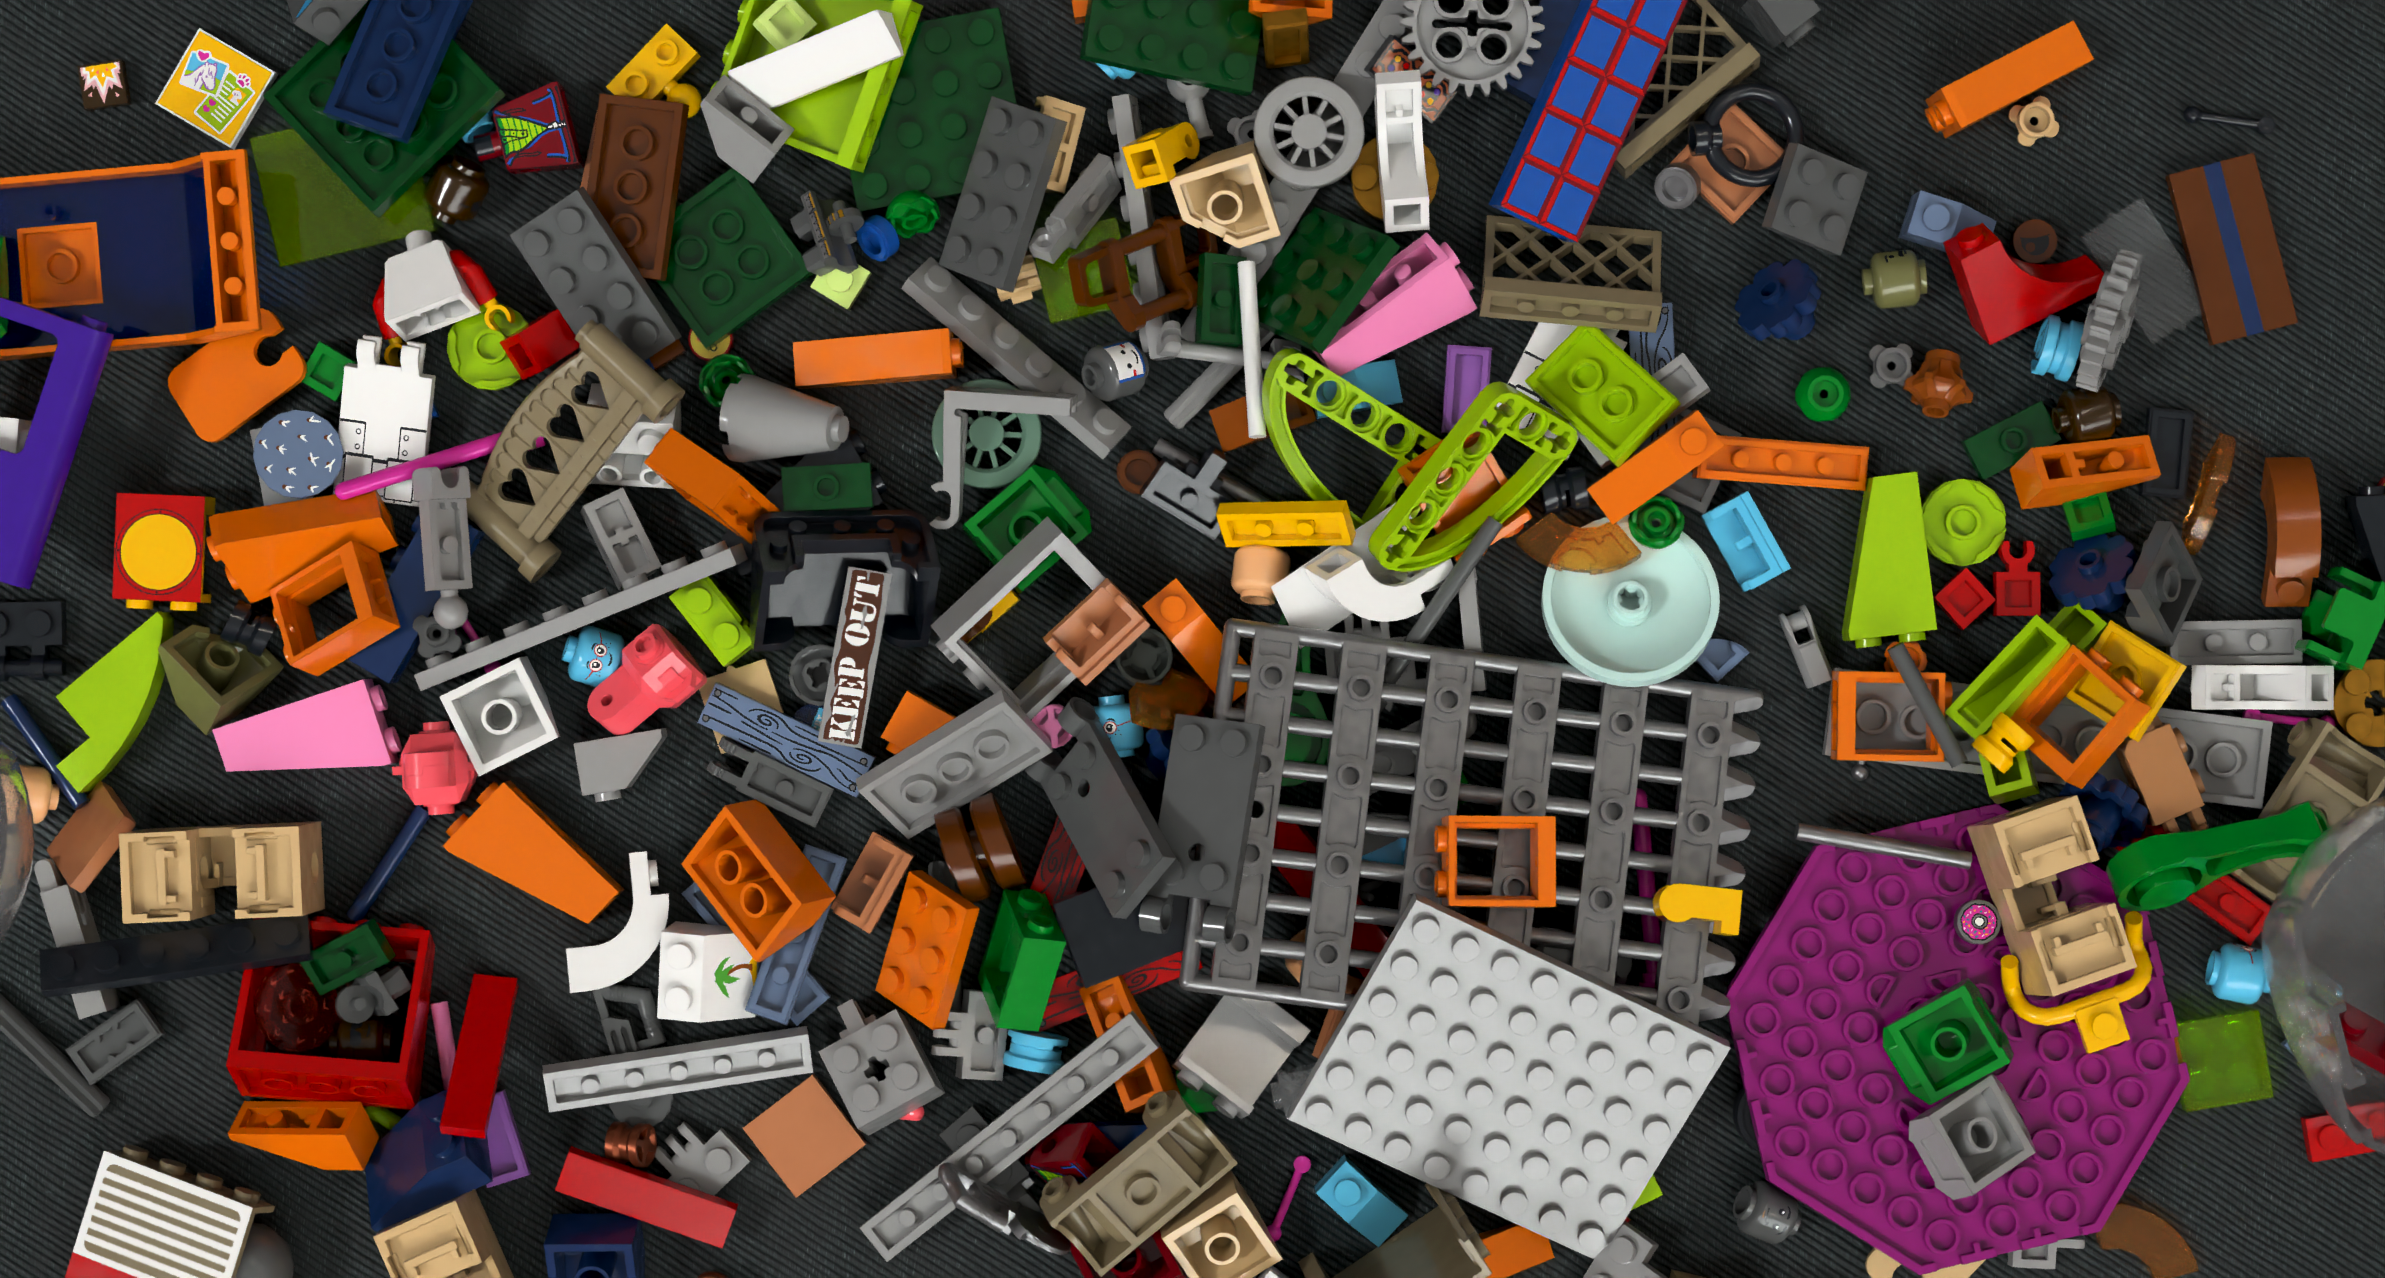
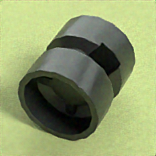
M1148 628L1116 658L1117 667L1121 674L1132 683L1141 685L1155 683L1162 679L1171 668L1173 660L1172 646L1166 636L1155 629Z

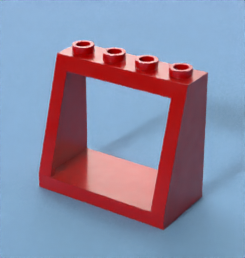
M324 916L311 918L313 948L368 920H358L355 924L338 923L335 919ZM253 918V920L266 919V918ZM377 923L396 954L391 961L415 963L399 1063L265 1052L273 984L268 989L265 988L268 979L269 983L273 982L275 966L244 970L226 1067L241 1096L300 1101L361 1102L363 1106L411 1110L419 1102L434 966L436 946L430 930H425L424 927L411 923L401 924L399 928L384 927ZM263 1005L265 1006L264 1010H268L269 1012L261 1013Z

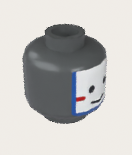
M1118 339L1089 349L1084 358L1081 376L1084 385L1098 399L1113 401L1133 395L1142 389L1149 373V363L1143 350L1129 340Z

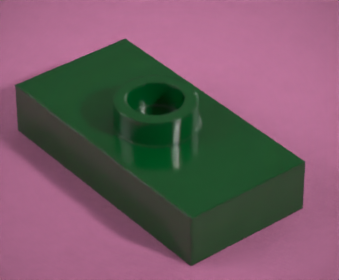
M1208 252L1199 255L1196 343L1238 347L1243 344L1237 263L1247 261V257Z
M2038 401L1961 441V444L1980 481L2014 465L2031 448L2051 446L2062 439L2054 430L2052 419L2043 402Z
M870 462L781 468L784 511H821L874 507Z
M372 918L314 947V960L300 963L321 996L390 962L396 954L376 920Z

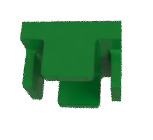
M2344 567L2330 568L2327 577L2352 589L2350 591L2346 588H2339L2334 596L2321 590L2312 591L2309 607L2304 608L2300 617L2302 619V632L2324 641L2326 646L2312 640H2298L2295 649L2318 659V663L2321 665L2334 666V670H2362L2385 620V582L2373 581Z

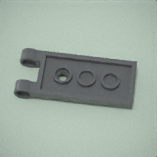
M1073 697L1059 713L1058 721L1066 732L1077 738V743L1064 759L1053 749L1052 753L1024 770L1031 778L1041 783L1112 917L1127 919L1174 862L1176 857L1100 723L1095 708L1084 699Z
M1183 714L1175 715L1158 827L1176 859L1142 901L1139 912V927L1141 931L1166 934L1172 921L1175 895L1209 900L1210 905L1205 911L1202 924L1204 940L1226 944L1231 942L1236 926L1237 904L1265 726ZM1197 844H1201L1205 848V855L1200 861H1194L1191 857V850Z

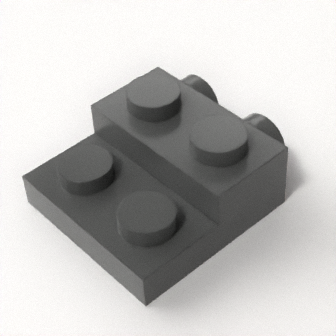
M2172 521L2155 522L2148 539L2143 543L2141 555L2133 572L2129 574L2125 587L2127 595L2131 599L2126 609L2125 618L2136 636L2153 646H2173L2203 580Z

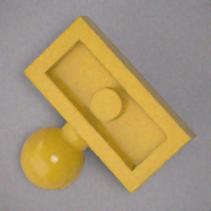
M666 23L615 76L606 88L614 95L660 100L666 95V101L689 105L688 118H691L701 108L702 98L700 92L690 84H679L677 81L701 56Z

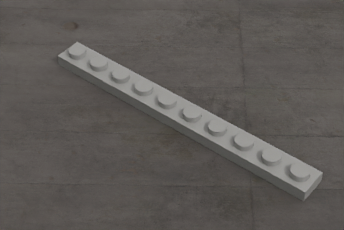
M1383 0L1333 81L1348 91L1360 108L1362 117L1366 114L1374 101V95H1376L1375 79L1364 71V68L1389 35H1395L1401 40L1404 36L1412 33V29L1400 26V19L1413 17V13L1403 7L1404 1L1417 0ZM1324 99L1321 100L1313 114H1316ZM1329 103L1321 118L1323 121L1339 115V112ZM1343 121L1328 128L1327 132L1344 135ZM1326 140L1324 142L1334 155L1338 153L1342 146V143ZM1295 146L1292 147L1286 157L1288 161L1291 160L1297 149ZM1319 149L1315 151L1316 166L1323 165L1329 161ZM1302 152L1295 165L1310 167L1308 153ZM1273 178L1269 187L1281 235L1242 248L1232 245L1226 255L1247 257V261H1255L1256 283L1258 284L1272 265L1274 257L1284 247L1319 189H1298ZM1197 306L1192 309L1181 327L1180 337L1184 341L1195 342Z

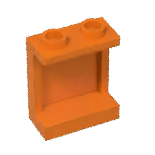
M1480 432L1471 434L1465 440L1463 448L1473 446L1478 441ZM1443 440L1397 469L1407 487ZM1491 452L1432 528L1436 535L1468 516L1508 481ZM1453 467L1443 470L1437 477L1436 483L1446 481L1451 476ZM1426 503L1418 505L1422 513L1426 508ZM1524 505L1502 523L1503 527L1490 546L1502 538L1516 535L1523 529L1524 523L1532 518L1531 513ZM1463 552L1452 557V559L1457 563Z

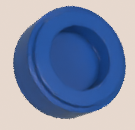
M873 215L869 217L857 231V240L861 249L867 256L876 261H885L899 250L898 234L892 224L882 216Z

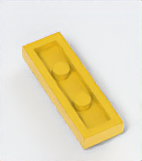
M1347 500L1220 503L1216 512L1226 547H1243L1255 544L1270 547L1346 546L1353 544L1356 535Z

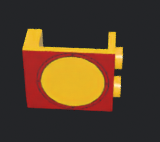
M117 493L112 599H126V608L153 609V601H170V610L197 611V602L211 603V594H203L206 515H215V498Z

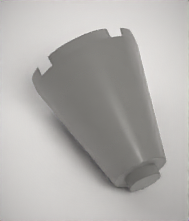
M752 374L738 375L737 377L741 379L738 384L730 383L726 389L721 404L719 428L720 431L727 432L729 445L722 444L725 455L731 461L743 463L834 451L848 437L849 420L844 416L841 407Z

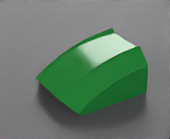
M1037 465L1030 467L963 525V529L971 541L993 566L1047 516L1075 546L1092 532L1089 510L1055 471ZM1054 550L1014 589L1021 594L1055 565L1061 557Z
M1969 978L1930 998L1883 1028V1048L1909 1092L1929 1105L2009 1064L2014 1055L2006 1034L2001 1029L1980 994L1979 989Z

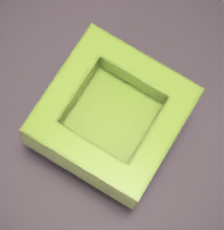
M776 0L752 25L776 50H780L801 41L816 27L817 23L795 0Z
M858 265L859 268L850 274L835 269L823 276L817 275L810 287L849 311L872 273Z

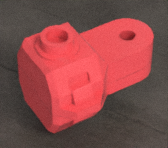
M651 624L622 649V665L592 691L587 703L588 712L610 733L625 735L638 727L657 709L679 707L707 683V676L678 639L662 625Z
M449 721L424 722L423 731L419 732V734L410 735L401 753L399 766L392 767V775H402V787L414 805L428 807V815L455 813V805L467 800L478 775L457 732L454 729L450 730Z

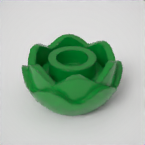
M910 190L898 194L891 201L886 212V220L892 224L897 234L903 238H910L918 232H930L935 225V221L939 220L940 217L937 202L930 195L918 190Z
M717 355L710 359L701 369L699 375L700 391L710 404L721 407L729 384H738L741 380L737 377L738 375H754L747 362L737 355ZM723 377H729L728 382H722Z
M1829 367L1813 368L1804 373L1795 390L1797 405L1808 419L1816 422L1832 421L1840 417L1845 412L1851 397L1850 386L1845 377L1837 370ZM1821 390L1827 392L1826 398L1820 397Z
M1654 496L1632 511L1628 518L1629 529L1634 539L1639 544L1651 549H1663L1674 544L1679 539L1685 523L1683 513L1670 498L1665 496ZM1658 521L1660 525L1655 527L1652 525V522Z

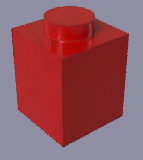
M558 309L538 317L500 341L501 346L522 380L544 371L577 350L580 345L575 340L576 335Z

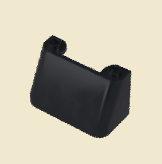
M905 509L767 512L759 515L754 521L752 536L750 639L753 651H778L789 647L794 640V626L838 625L848 566L892 574L882 629L883 638L899 648L928 647L941 565L927 518L921 513Z

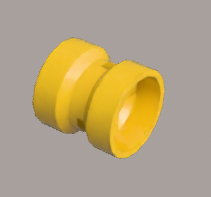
M2000 712L1992 721L1991 730L1987 734L1979 735L1971 746L2001 773L2005 774L2013 766V758L2017 753L2026 751L2035 740L2003 712ZM2002 738L2007 741L2006 745L2001 741Z

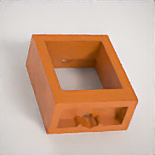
M670 428L661 441L656 444L644 462L687 501L751 545L756 518L767 512H781L743 476L673 428Z
M352 540L269 590L274 606L273 617L281 631L284 642L283 653L290 666L317 677L400 628L379 552ZM348 583L357 619L318 642L308 606Z
M2072 644L2010 719L2035 740L2028 749L2065 782L2082 789L2152 707L2140 698L2145 691L2124 674L2118 679L2108 670L2113 663L2094 647H2091L2086 652ZM2088 670L2125 703L2075 760L2042 731L2039 726Z
M1832 671L1831 759L1944 762V753L1927 722L1926 749L1855 748L1856 682H1905L1899 672ZM1920 672L1945 717V708H1949L1952 705V683L1945 681L1946 673Z
M1448 815L1442 817V825L1435 826L1434 847L1435 852H1442V871L1436 870L1434 891L1436 898H1442L1443 906L1473 908L1556 907V816ZM1457 829L1530 830V896L1457 895Z

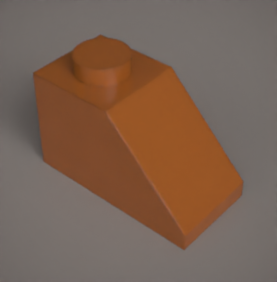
M1286 392V414L1290 430L1317 421L1312 406ZM1246 396L1209 411L1223 453L1270 438L1267 427L1266 437L1249 438Z

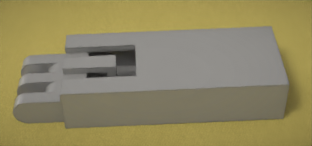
M52 858L36 862L34 871L56 947L101 942L86 892L80 893L71 888ZM115 988L71 994L79 1020L121 1006Z

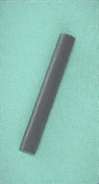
M1901 642L1889 648L1887 651L1951 767H1956L1967 761L1966 755L1904 643Z

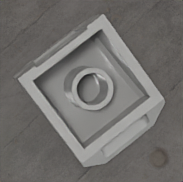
M1993 1073L1965 1087L1909 1121L1908 1140L1916 1147L1935 1182V1187L1952 1200L1973 1196L2036 1152L2025 1123L2003 1084Z

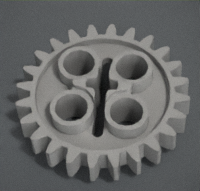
M1438 0L1404 1L1403 7L1413 13V17L1400 19V26L1412 29V33L1404 36L1401 41L1404 45H1415L1416 49L1407 56L1409 62L1422 59L1424 63L1419 69L1421 76L1430 71L1435 74L1432 82L1433 88H1436L1445 80L1449 82L1448 95L1450 96L1454 94L1458 85L1464 86L1467 99L1471 98L1474 87L1480 86L1485 97H1489L1491 83L1495 82L1502 91H1505L1507 89L1506 75L1509 74L1518 81L1522 78L1521 71L1517 67L1519 63L1532 67L1534 60L1526 51L1527 49L1540 50L1542 44L1531 38L1532 34L1543 32L1545 29V25L1533 22L1534 17L1543 13V7L1530 6L1529 2L1531 0H1507V10L1501 15H1492L1483 7V0H1463L1464 6L1456 13L1443 11L1439 6ZM1468 15H1476L1477 23H1510L1512 29L1510 31L1479 28L1476 36H1469L1468 30L1465 27L1435 28L1432 23L1435 20L1465 23L1467 22ZM1449 35L1454 36L1461 43V52L1453 58L1443 57L1436 48V43L1440 38ZM1494 37L1503 41L1506 47V53L1503 57L1491 60L1483 55L1481 44L1487 38Z
M2120 249L2113 262L2111 271H2105L2097 296L2089 305L2083 326L2084 329L2080 342L2082 347L2078 359L2081 363L2077 371L2076 387L2098 392L2103 379L2106 377L2107 370H2113L2122 343H2125L2129 336L2135 316V307L2138 299L2136 295L2140 280H2137L2141 270L2140 266L2143 256L2141 254Z

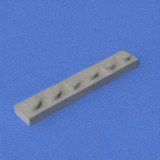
M1130 94L1112 96L1113 108L1108 109L1107 117L1111 134H1117L1120 152L1114 153V166L1117 177L1119 179L1124 178L1126 195L1120 197L1121 212L1124 221L1130 222L1131 233L1133 234L1153 226L1155 215L1150 186L1135 189L1122 150L1123 146L1143 136L1138 99ZM1155 244L1128 254L1131 266L1136 265L1139 282L1133 284V295L1139 304L1142 305L1166 295L1165 284L1160 275ZM1169 313L1147 321L1145 327L1139 330L1142 350L1144 353L1149 352L1151 360L1162 361L1175 358L1157 355L1156 353L1160 330L1165 322L1170 321Z
M932 257L928 258L902 286L901 289L1020 390L1078 394L1076 413L1071 412L1070 417L1051 416L1101 459H1104L1131 429V426L948 270L940 266Z
M807 1026L542 1065L549 1112L813 1073Z

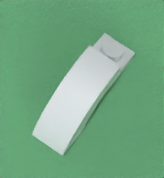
M1340 546L1305 567V571L1313 585L1331 601L1362 618L1389 622L1406 619L1424 611L1425 605L1421 594L1437 589L1454 566L1450 558L1421 570L1402 572L1389 569L1382 573L1370 574L1363 558Z
M2192 665V680L2190 684L2192 694L2191 709L2334 710V666Z

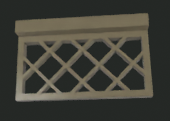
M1692 0L1702 11L1701 26L1676 25L1668 43L1667 54H1663L1660 62H1666L1665 85L1650 84L1647 92L1664 93L1663 108L1655 114L1636 113L1629 129V136L1624 140L1614 162L1615 169L1625 180L1689 127L1690 121H1696L1701 117L1718 94L1731 86L1740 84L1760 67L1761 55L1750 43L1746 44L1707 0ZM1706 16L1716 27L1706 26ZM1674 33L1700 34L1698 56L1672 55ZM1705 34L1722 35L1734 47L1722 58L1703 57ZM1671 63L1698 64L1697 79L1689 86L1670 85ZM1702 65H1713L1702 74ZM1669 93H1679L1668 102ZM1635 121L1645 122L1635 130Z
M1487 215L1479 317L1656 333L1662 309V292H1660L1662 231L1586 224L1578 243L1565 242L1559 239L1564 245L1550 253L1538 240L1544 236L1552 235L1517 218ZM1495 231L1511 232L1520 241L1506 249L1495 238ZM1588 240L1601 241L1608 249L1594 257L1582 244ZM1632 244L1650 245L1651 254L1638 261L1626 248ZM1528 247L1542 259L1529 269L1515 257ZM1570 252H1573L1585 263L1584 266L1573 273L1559 261ZM1614 256H1617L1629 267L1628 270L1618 277L1603 265ZM1506 263L1519 276L1516 278L1493 277V271ZM1550 267L1563 280L1559 283L1541 281L1537 275ZM1594 271L1607 284L1603 287L1585 285L1581 279ZM1638 275L1650 286V291L1632 290L1625 283Z

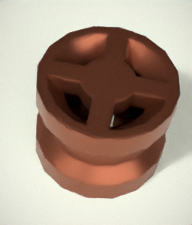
M615 1121L610 1125L606 1133L604 1146L607 1159L624 1165L627 1162H631L635 1167H648L652 1163L657 1148V1137L655 1129L651 1124L638 1123L631 1127L627 1122Z

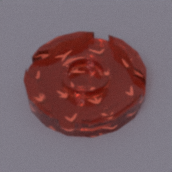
M293 963L273 969L262 979L255 993L254 1014L259 1030L268 1042L281 1050L301 1052L320 1046L330 1037L339 1020L335 1009L336 989L320 996L301 964Z

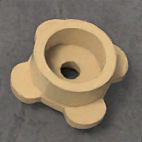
M2038 96L2034 98L2032 103L2025 106L2015 105L2009 111V120L2015 123L2019 133L2017 141L2022 146L2030 147L2035 143V140L2042 137L2053 138L2059 132V123L2055 121L2054 113L2050 108L2051 103L2046 97ZM2032 117L2038 120L2035 126L2030 123Z

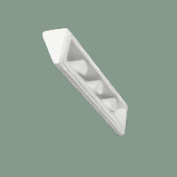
M874 10L729 70L728 75L733 82L769 110H772L904 56L892 13Z

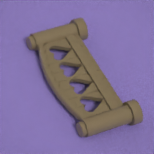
M593 319L587 322L575 336V340L580 343L579 348L581 350L579 353L565 361L543 379L514 412L493 448L480 484L476 485L470 481L471 497L466 498L468 518L520 565L518 572L530 583H534L543 577L559 559L562 551L547 538L641 416L644 414L654 424H657L678 405L685 394V390L673 379L670 378L665 381L603 323L598 324ZM587 372H594L598 376L608 407L581 403L577 400L575 389L578 385L585 384ZM563 404H568L573 408L583 440L556 435L551 430L550 422L552 418L561 416L560 410ZM539 436L545 437L549 441L559 472L532 467L528 464L526 453L528 450L536 448V440ZM515 468L525 473L534 503L508 499L504 496L502 485L504 482L512 480V472Z

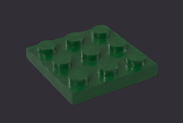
M731 168L676 208L666 281L657 280V282L704 347L709 351L812 276L813 273L806 269L802 254L749 181L735 169Z
M1314 207L1301 220L1297 231L1283 250L1277 253L1272 261V265L1257 284L1259 327L1322 354L1400 246L1388 235Z

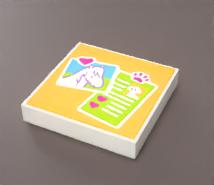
M199 28L155 104L235 150L263 102V95L271 88L278 74Z

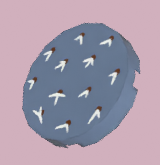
M292 410L277 414L263 425L255 439L253 459L258 475L270 489L284 497L304 499L318 495L333 485L342 470L344 451L339 434L328 420L314 412Z

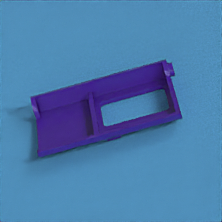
M0 296L1 317L55 335L58 341L24 448L19 453H13L0 448V582L30 589L115 334L106 331L109 323L90 316L82 315L80 322Z

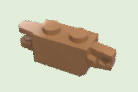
M2156 714L2139 742L2127 736L2115 750L2130 788L2139 795L2137 803L2142 804L2149 810L2148 825L2157 826L2161 824L2165 834L2181 832L2175 818L2186 813L2193 831L2209 828L2200 808L2205 805L2200 795L2205 792V787L2195 768L2189 769L2183 753L2188 751L2184 737L2177 727L2172 729L2170 723L2161 722Z

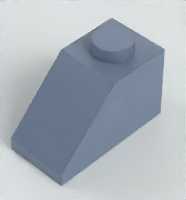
M1920 190L1911 196L1898 238L1946 252L1943 242L1955 237L1961 230L1983 223L1989 230L1994 232L1997 221L1963 203Z

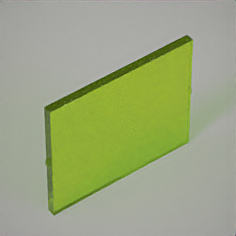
M293 128L250 138L264 197L262 204L267 210L280 267L404 239L409 233L416 230L435 231L430 207L424 198L425 186L423 177L378 218Z

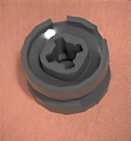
M824 644L808 646L798 652L791 662L788 675L790 686L796 696L808 704L824 705L834 646Z

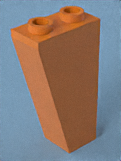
M2073 20L1935 92L1925 100L1928 108L1925 109L1927 120L1936 133L1941 131L1946 139L2085 66L2094 58Z
M949 328L792 342L795 386L799 389L957 378L956 368H964L963 343L960 341V338H954V334Z
M377 490L346 500H341L334 494L215 514L208 517L211 536L206 537L207 546L213 559L216 562L222 560L225 564V572L230 585L234 590L241 589L250 604L271 596L269 590L351 540L379 553L398 546L392 516Z
M511 780L503 782L500 786L496 782L490 784L476 799L481 806L470 817L462 814L446 831L450 838L443 847L449 853L587 924L595 921L624 891L620 884Z

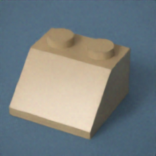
M1231 1170L1160 1228L1162 1240L1189 1278H1253L1283 1260L1253 1201Z

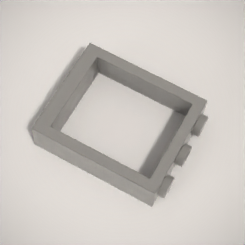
M1048 516L931 625L941 638L935 644L937 648L953 664L960 659L967 666L963 674L979 691H982L986 686L994 694L1003 690L1030 720L1065 689L1076 676L1055 656L1056 653L1054 652L1012 690L961 637L1054 550L1092 590L1106 579Z

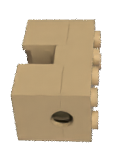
M2077 795L2048 798L1967 826L1990 896L1999 912L2001 927L2010 953L2018 958L2019 979L2025 995L2053 997L2137 967L2115 903H2084L2067 908L2065 901H2058L2052 881L2057 880V873L2100 860Z
M321 821L153 828L119 834L123 924L191 921L215 914L214 888L222 886H237L235 919L304 916L325 909Z
M475 1189L386 1227L373 1236L391 1278H514Z

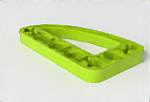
M1285 348L1279 351L1268 365L1262 387V408L1266 427L1281 461L1312 501H1334L1338 499L1317 478L1294 441L1286 414V392L1291 393L1398 460L1362 518H1359L1350 511L1355 530L1384 511L1387 505L1391 506L1396 503V489L1400 484L1404 483L1397 469L1419 455L1411 450L1415 443L1428 450L1441 441L1432 433L1297 349ZM1288 363L1291 365L1296 364L1298 369L1310 376L1306 384L1292 375L1288 376L1287 372L1284 371L1285 366ZM1325 381H1334L1337 386L1335 397L1327 403L1318 402L1316 397L1318 387ZM1361 402H1368L1371 407L1369 418L1362 424H1354L1351 420L1353 408ZM1393 424H1403L1405 428L1403 439L1396 445H1387L1385 441L1387 429ZM1418 505L1410 513L1412 518H1416L1421 510Z
M1500 381L1487 385L1480 391L1373 532L1368 544L1370 553L1385 568L1402 572L1428 568L1465 551L1488 516L1502 524L1540 489L1575 447L1578 438L1577 431L1560 414L1510 385ZM1498 402L1502 403L1499 407L1496 406ZM1535 413L1533 422L1526 428L1519 429L1521 420L1526 415ZM1484 419L1488 422L1486 426L1482 423ZM1549 429L1557 437L1555 439L1547 438L1544 434ZM1480 432L1479 439L1473 446L1463 448L1465 440L1471 434ZM1504 434L1535 450L1524 465L1482 505L1450 528L1425 539ZM1453 467L1451 476L1443 483L1437 484L1436 481L1439 474L1443 470ZM1420 503H1426V508L1420 516L1409 519L1410 513L1415 506ZM1403 526L1407 528L1406 531L1402 529Z

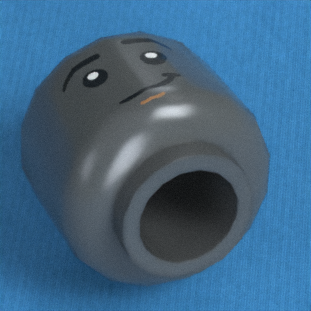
M1758 1180L1750 1184V1186H1744L1737 1194L1733 1204V1216L1736 1218L1741 1232L1768 1244L1776 1245L1781 1243L1788 1236L1794 1235L1801 1224L1802 1214L1799 1211L1798 1200L1768 1181Z

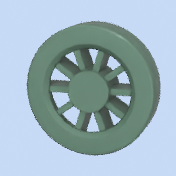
M989 378L976 379L960 385L1020 390L1010 383ZM944 399L935 413L931 432L933 448L942 467ZM977 410L979 418L973 420L971 417H968V423L971 426L967 430V437L970 438V442L966 444V452L973 447H976L978 450L972 465L965 462L964 484L978 489H997L1008 486L1032 467L1039 455L1043 436L1039 414L1012 413L999 422L997 420L999 412L992 411L990 416H985L984 411ZM1018 418L1022 432H1005L1004 427ZM1005 438L1021 439L1016 453L1004 444ZM999 448L1012 457V459L999 466L995 452ZM984 452H989L993 465L991 469L978 468Z

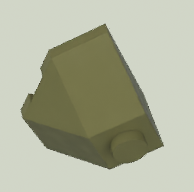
M191 625L160 644L158 651L176 705L207 736L213 732V729L221 727L238 716L282 671L284 666L266 648L261 657H258L248 652L247 647L239 642L231 644L221 639V635L211 634L208 627Z

